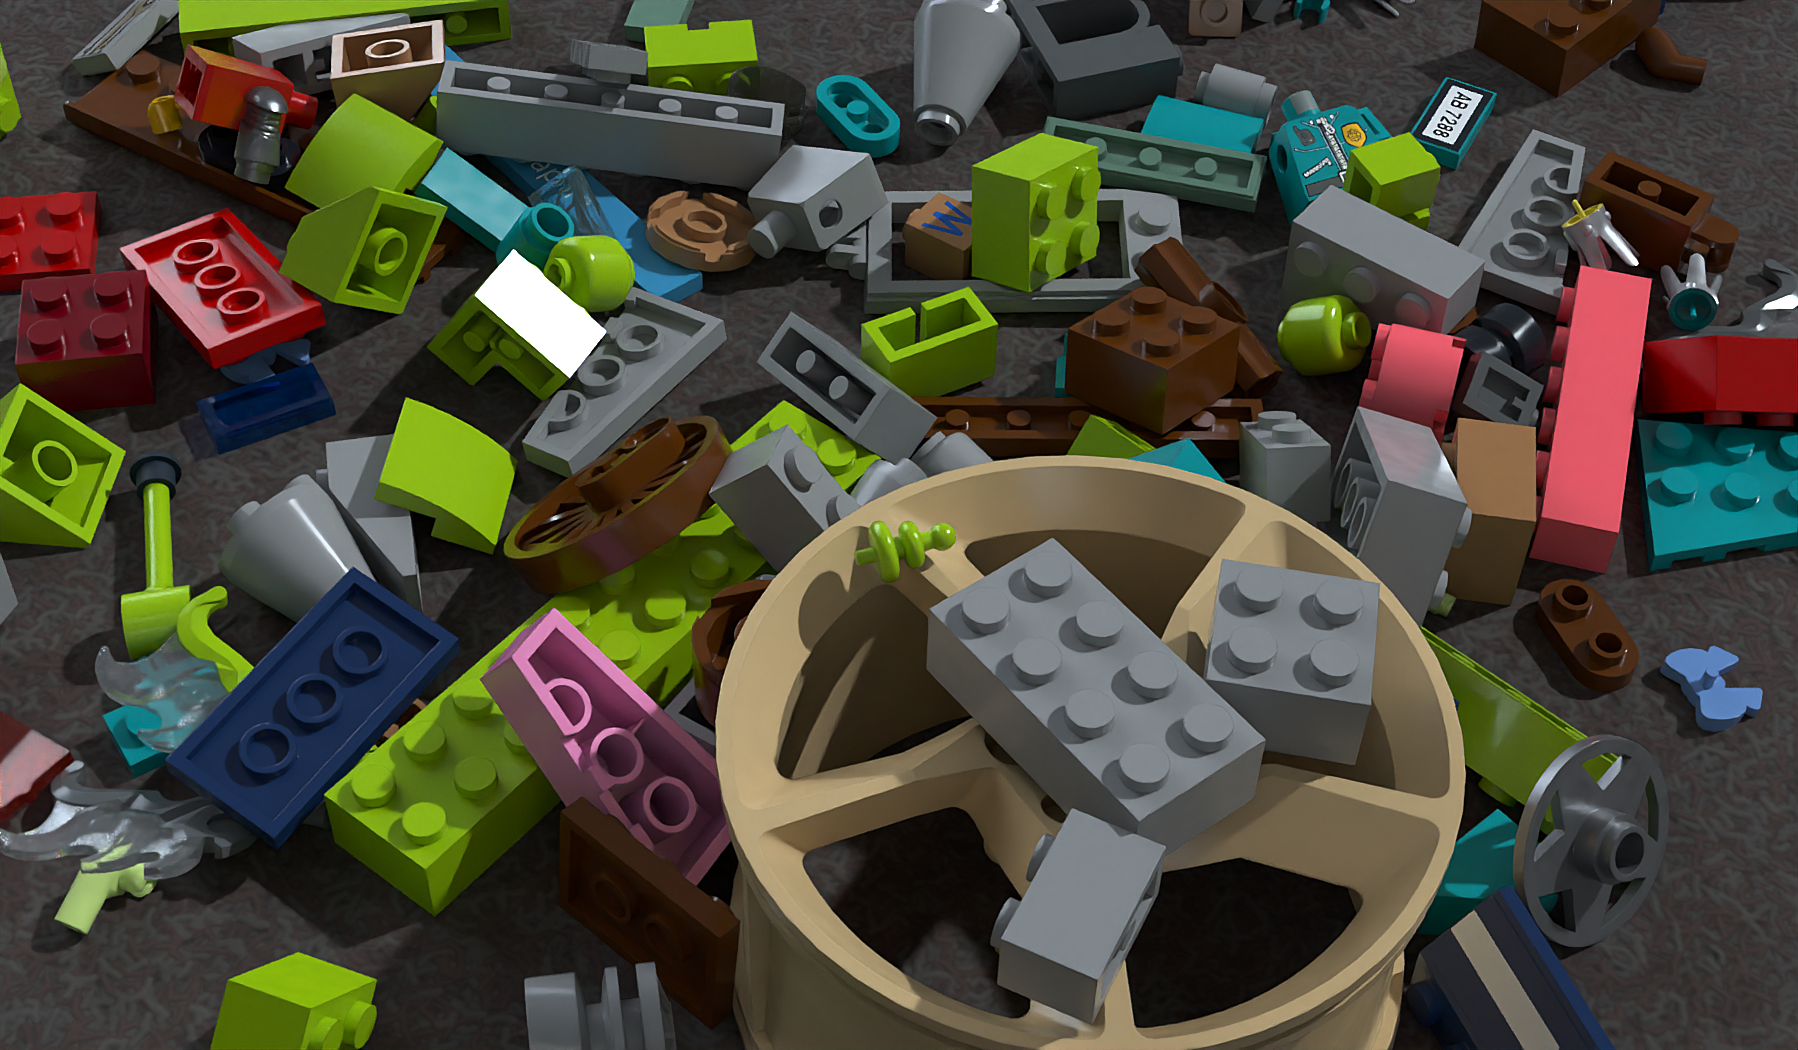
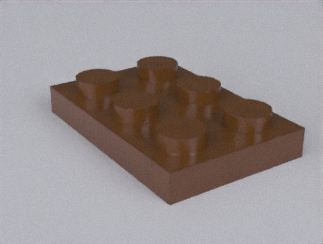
M580 797L563 809L560 816L558 905L633 967L637 963L654 961L656 974L664 992L712 1030L732 1012L741 921L735 917L724 901L714 896L709 897L686 879L669 858L664 855H656L634 838L617 817L611 814H604L584 797Z

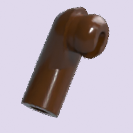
M1659 28L1645 29L1637 36L1635 41L1636 53L1651 76L1701 85L1707 59L1681 55L1669 36Z

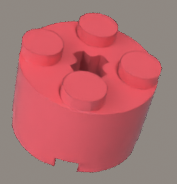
M1379 323L1371 355L1372 361L1368 379H1365L1359 406L1430 427L1440 446L1466 339L1392 323V326Z

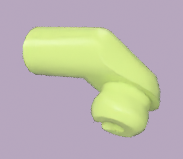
M127 849L87 861L79 870L54 921L87 935L105 899L123 895L126 891L136 897H143L149 894L158 881V867L154 861L144 859L140 852Z

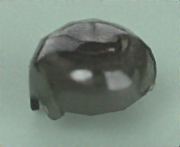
M747 66L732 73L726 94L727 97L785 104L781 143H788L804 128L809 107L805 105L806 87L800 81L785 72L769 67Z

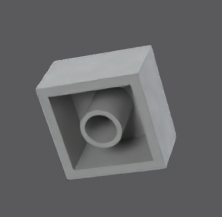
M1222 559L1210 621L1203 680L1266 739L1264 751L1355 765L1371 707L1380 583Z

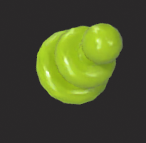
M875 521L868 529L870 548L855 551L854 554L858 566L874 562L879 577L885 583H893L900 575L899 560L904 559L910 568L918 569L925 562V551L931 549L946 551L955 544L956 532L950 524L938 523L930 531L920 533L913 522L905 521L898 527V537H892L889 527L883 521Z

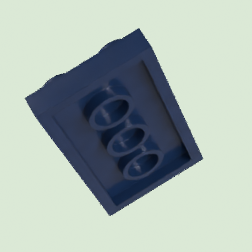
M352 566L165 759L168 773L271 847L278 850L325 799L324 794L350 772L460 652L459 638Z

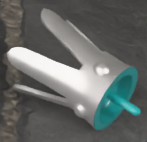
M1699 253L1693 254L1690 257L1687 279L1684 283L1678 280L1671 267L1668 265L1661 267V279L1670 300L1666 296H1663L1662 299L1667 304L1666 308L1671 321L1677 327L1687 331H1696L1708 326L1714 320L1717 313V306L1719 305L1717 293L1723 279L1721 275H1717L1708 288L1706 285L1705 261Z

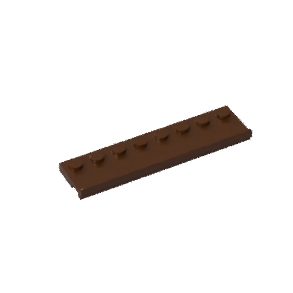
M145 50L137 53L75 103L67 101L63 104L66 120L72 122V124L298 226L303 216L320 209L289 190L270 192L203 162L198 147V137L211 124L192 120L183 109H179L183 127L174 131L155 134L152 131L147 114L149 104L158 97L175 94L182 67ZM284 124L281 137L295 142L303 155L321 127L313 124L307 130ZM407 188L403 193L406 195L418 197L414 194V191L409 190ZM444 216L417 280L425 283L431 277V268L446 254L454 256L473 236Z

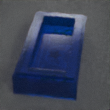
M313 362L196 401L199 416L219 455L336 415L334 400Z

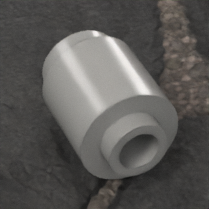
M1216 63L1211 73L1201 72L1193 103L1264 119L1263 128H1266L1278 86L1266 83V77Z

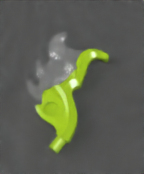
M215 586L186 604L178 616L177 631L149 657L132 663L116 662L110 655L107 646H102L97 655L95 674L101 689L109 698L122 705L140 707L158 715L162 721L159 729L138 730V739L155 750L171 754L254 668L239 653L216 637L208 626L207 621L210 615L227 605V591L222 586ZM374 744L373 747L362 757V759L351 770H353L358 764H360L378 747Z

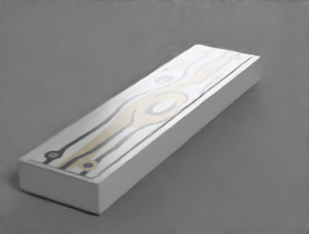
M135 0L71 60L82 76L118 70L179 12L178 0Z

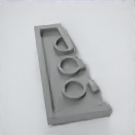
M1534 129L1532 130L1458 246L1486 261L1480 283L1481 288L1550 314H1557L1569 252V242L1563 234L1565 231L1562 225L1575 215L1572 201L1577 199L1585 147Z
M632 286L624 301V311L619 318L610 317L603 328L606 330V333L601 338L602 342L593 355H587L574 372V382L568 390H561L555 394L523 439L522 444L527 461L569 478L596 460L727 339L723 320Z

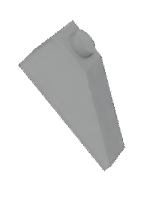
M406 13L279 25L232 37L234 54L237 59L280 71L294 84L293 91L312 95L333 89L330 79L333 35L410 24V18Z
M394 434L326 442L327 468L316 470L317 484L333 500L371 571L388 591L423 614L413 511L374 500Z

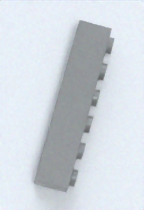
M446 60L437 90L436 137L444 141L440 149L446 150L448 147L450 150L462 155L482 154L511 158L518 162L537 161L567 165L579 170L592 168L623 172L634 177L647 175L678 179L689 184L709 183L733 186L740 190L750 191L779 160L785 104L634 84L603 82L596 79Z

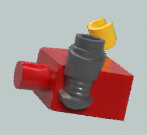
M188 44L175 94L152 100L147 114L152 131L155 134H162L183 127L179 109H183L192 120L238 130L234 153L237 165L234 175L251 182L269 184L271 173L275 171V167L280 166V136L284 124L309 130L316 117L318 100L317 97L293 91L294 84L280 71Z

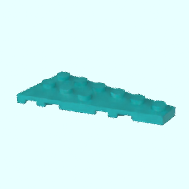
M1637 420L1633 432L1649 571L1670 568L1675 560L1700 557L1702 562L1724 559L1728 551L1756 547L1764 552L1798 546V432Z

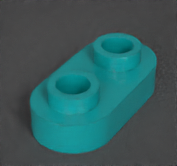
M836 75L826 78L817 86V115L852 152L868 153L871 158L886 156L898 147L900 142V119L865 81L850 75Z

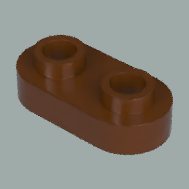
M1560 579L1546 585L1538 600L1535 619L1574 678L1590 689L1603 692L1616 691L1627 686L1632 680L1637 667L1639 651L1601 595L1588 584L1573 579ZM1600 649L1607 650V651H1609V652H1611V653L1604 652V651H1602V650H1600Z

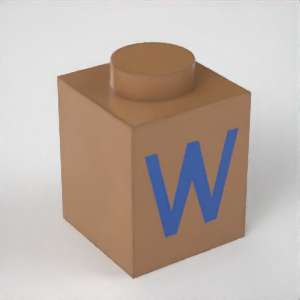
M938 192L921 209H915L904 224L902 236L905 240V265L935 280H975L976 277L972 276V208Z

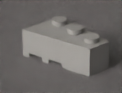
M1330 185L1292 221L1279 308L1288 311L1292 305L1302 300L1336 294L1350 298L1358 306L1359 310L1368 317L1371 329L1377 330L1379 323L1392 326V323L1447 335L1475 306L1486 261Z

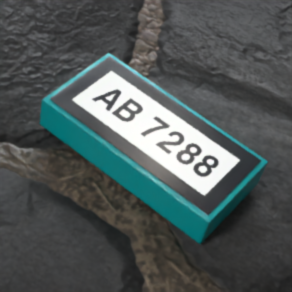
M1446 77L1414 126L1411 134L1427 152H1430L1435 157L1438 164L1456 170L1492 112L1497 93Z

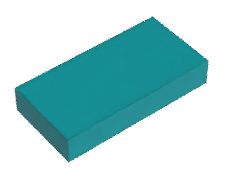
M448 147L414 192L419 198L438 202L448 207L444 215L495 253L498 245L520 215L529 208Z

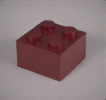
M146 269L22 280L15 368L20 383L64 412L156 404L159 318Z

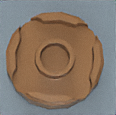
M676 191L659 197L649 207L645 237L652 249L671 262L689 269L720 272L732 271L746 266L757 255L747 237L748 232L757 223L753 214L734 200L715 193H703L702 200L688 199L689 192Z

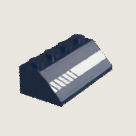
M1512 885L1495 891L1419 952L1412 979L1407 988V999L1416 1021L1422 1027L1429 1026L1443 1050H1616Z

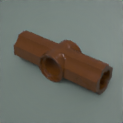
M1169 237L1158 244L1152 245L1139 258V263L1134 269L1140 281L1146 287H1155L1163 290L1171 298L1191 306L1212 309L1216 312L1217 316L1241 325L1235 389L1230 393L1235 399H1257L1267 394L1278 384V379L1284 371L1245 324L1248 321V316L1240 304L1224 287L1207 277L1178 239Z

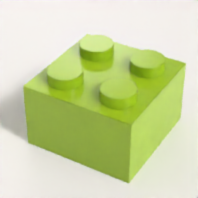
M1039 133L972 165L973 277L1029 293L1096 256V248L1100 238L1097 226V194L1101 185V176L1098 171L1097 146Z

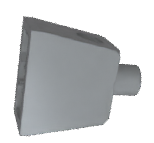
M798 145L791 146L748 193L747 202L757 223L748 232V241L755 252L764 258H772L783 247L815 252L830 247L889 202L870 154Z

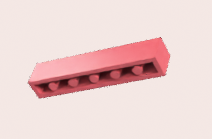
M1581 265L1575 287L1563 286L1556 321L1566 323V327L1557 325L1549 357L1550 361L1560 362V366H1550L1543 394V401L1553 403V409L1543 408L1536 437V443L1547 445L1546 452L1536 451V488H1539L1540 491L1539 496L1536 495V524L1532 535L1530 558L1606 573L1620 528L1652 279Z

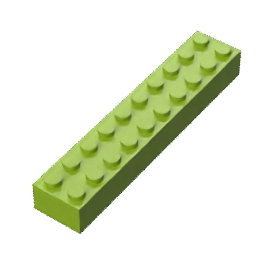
M785 400L780 402L730 445L733 452L788 424L801 441L816 453L820 463L849 495L866 469L875 460H881V457ZM715 503L685 530L640 560L599 581L555 595L324 794L335 843L435 917L562 800L480 681L481 677L525 628L552 608H555L657 705L663 708L694 677L691 641L692 626L697 616L699 615L700 619L711 607V598L721 590L737 583L755 580V578L763 574L777 576L778 573Z

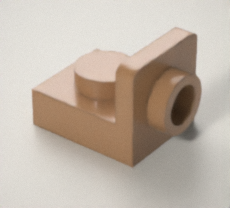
M1188 0V32L1191 36L1237 37L1241 34L1243 0Z

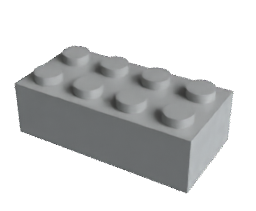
M1358 406L1331 479L1330 521L1316 522L1320 531L1327 534L1359 559L1394 594L1416 622L1419 629H1421L1427 610L1436 611L1443 600L1448 582V572L1444 571L1443 568L1451 547L1459 549L1463 545L1470 528L1472 511L1467 508L1468 503L1430 427Z
M1054 538L1049 539L929 609L926 669L1067 815L1073 808L1166 846V857L1254 799L1266 739Z

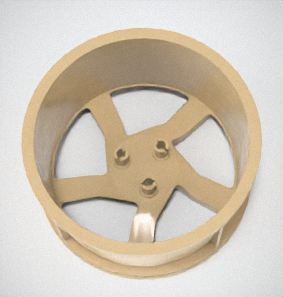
M1079 455L1034 456L986 462L943 472L905 485L865 504L815 538L772 580L750 611L732 647L721 682L715 721L716 768L728 831L739 860L730 909L735 917L741 921L732 1002L734 1018L745 1050H1392L1400 1021L1405 966L1404 949L1423 921L1443 880L1453 854L1463 814L1466 778L1463 735L1453 695L1437 657L1416 622L1394 594L1359 559L1327 534L1290 511L1248 491L1207 476L1165 465L1122 458ZM875 521H883L889 527L892 537H898V527L905 521L913 522L920 533L930 531L938 523L950 524L956 532L955 544L946 551L935 549L925 551V562L918 569L910 568L904 559L899 560L900 575L893 583H885L879 577L874 562L858 566L854 554L855 551L870 548L868 529ZM1051 538L1058 541L1202 679L1210 621L1222 559L1380 583L1371 707L1355 765L1264 751L1254 799L1164 857L1162 873L1243 858L1348 888L1357 914L1342 934L1314 961L1288 980L1247 1002L1227 1010L1177 1024L1152 1028H1136L1125 960L1092 1025L1030 999L1028 1013L1020 1018L999 1016L947 997L906 975L863 943L832 911L815 888L803 867V857L807 852L815 848L914 816L949 807H958L965 810L974 820L984 838L985 853L992 861L1001 866L1023 899L1031 882L1026 880L1027 869L1039 840L1045 833L1056 837L1068 815L974 718L903 753L865 761L881 750L914 733L946 721L970 716L966 709L926 669L929 609Z

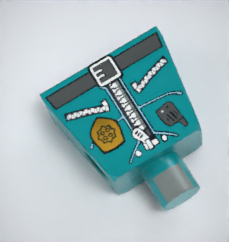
M1308 90L1294 93L1282 102L1280 108L1287 122L1281 126L1269 148V159L1291 227L1292 221L1330 185L1343 190L1350 150L1379 142L1377 136L1355 107L1345 105L1321 112L1313 95Z

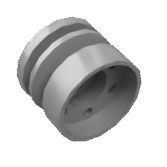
M655 962L635 964L639 998L620 1000L617 967L605 968L602 979L601 1003L589 1005L585 1003L580 982L575 972L525 978V1002L530 1050H677L671 1002L668 1001L657 977Z

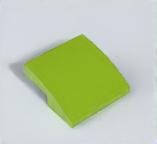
M353 93L331 115L315 135L295 166L284 188L319 208H323L370 185L402 194L406 188L415 192L429 173L444 141L366 98Z
M406 397L374 500L436 518L431 536L493 555L518 461L502 446L471 425L432 406Z

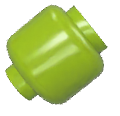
M607 235L574 236L561 239L552 248L543 271L545 278L574 303L582 306L588 313L611 311L618 308L625 301L635 278L634 264L631 257L616 239Z
M1334 294L1302 300L1292 305L1278 328L1277 338L1280 353L1287 363L1291 364L1302 375L1317 377L1348 372L1357 367L1365 355L1366 347L1371 341L1372 331L1368 317L1359 310L1358 306L1350 298Z

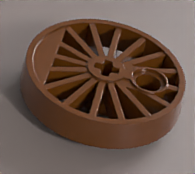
M666 416L641 427L613 450L574 473L538 501L517 522L507 536L503 548L506 557L534 592L543 595L559 594L584 587L640 560L681 533L716 503L708 493L729 454L733 453L717 420L711 416H694L673 421L672 417Z

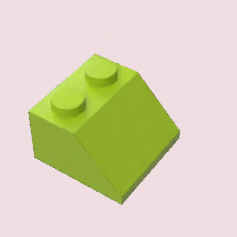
M370 185L303 216L296 232L288 242L287 254L279 273L331 302L401 314L405 309L448 207L438 202Z
M21 383L0 399V541L86 548L91 544L126 451Z

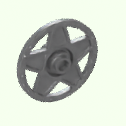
M1614 735L1588 737L1562 752L1545 770L1531 792L1516 834L1513 854V879L1515 892L1546 939L1569 947H1585L1603 941L1634 915L1650 891L1658 874L1666 847L1669 827V802L1662 772L1652 755L1644 747L1634 741ZM1606 753L1621 754L1597 783L1581 765L1589 759ZM1644 790L1648 800V833L1640 827L1635 819ZM1549 805H1551L1555 829L1536 847L1541 823ZM1631 881L1618 902L1605 913L1613 885ZM1562 891L1565 929L1551 920L1538 897Z

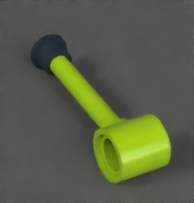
M158 451L139 455L132 461L129 468V476L132 483L136 486L137 496L144 502L146 589L143 592L122 594L123 630L131 660L141 659L143 656L150 658L149 653L158 652L162 655L185 652L178 639L177 620L185 605L195 598L191 585L174 587L170 501L174 498L176 484L181 479V464L174 456Z

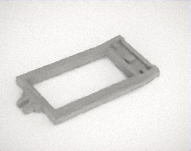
M1099 189L1097 194V221H1118L1123 278L1053 279L1029 293L987 280L892 281V223H905L915 209H921L938 192L972 208V190L885 191L889 202L866 219L864 224L861 223L828 247L826 250V263L835 269L848 270L850 276L855 279L864 280V314H892L911 307L914 313H921V303L968 286L989 313L1096 312L1132 292L1134 289L1141 286L1146 287L1140 281L1134 269L1139 263V258L1152 245L1158 244L1169 237L1178 239L1182 244L1178 197L1127 189Z

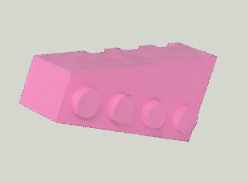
M552 608L515 638L481 677L480 681L566 807L580 797H584L604 814H611L617 817L634 838L656 855H664L678 867L681 874L697 886L731 841L718 783L716 759L559 611Z

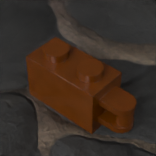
M1609 151L1584 181L1578 202L1582 210L1584 211L1602 203L1605 210L1611 215L1610 222L1613 227L1640 255L1637 257L1638 263L1658 272L1661 271V267L1668 265L1677 276L1686 263L1689 264L1690 257L1693 254L1699 253L1705 261V272L1713 274L1722 273L1729 267L1739 238V231L1733 224L1709 214L1715 198L1714 195ZM1603 240V242H1604V244H1605V246H1606V249H1609V250L1615 252V251Z

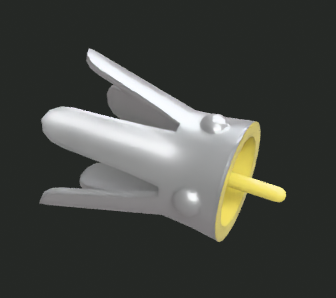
M1577 200L1572 201L1578 214L1566 221L1562 228L1565 231L1563 234L1570 246L1578 253L1580 265L1587 266L1586 258L1590 267L1609 270L1612 267V261L1603 240L1627 265H1638L1637 257L1640 255L1613 227L1610 222L1611 215L1605 210L1602 203L1583 211Z

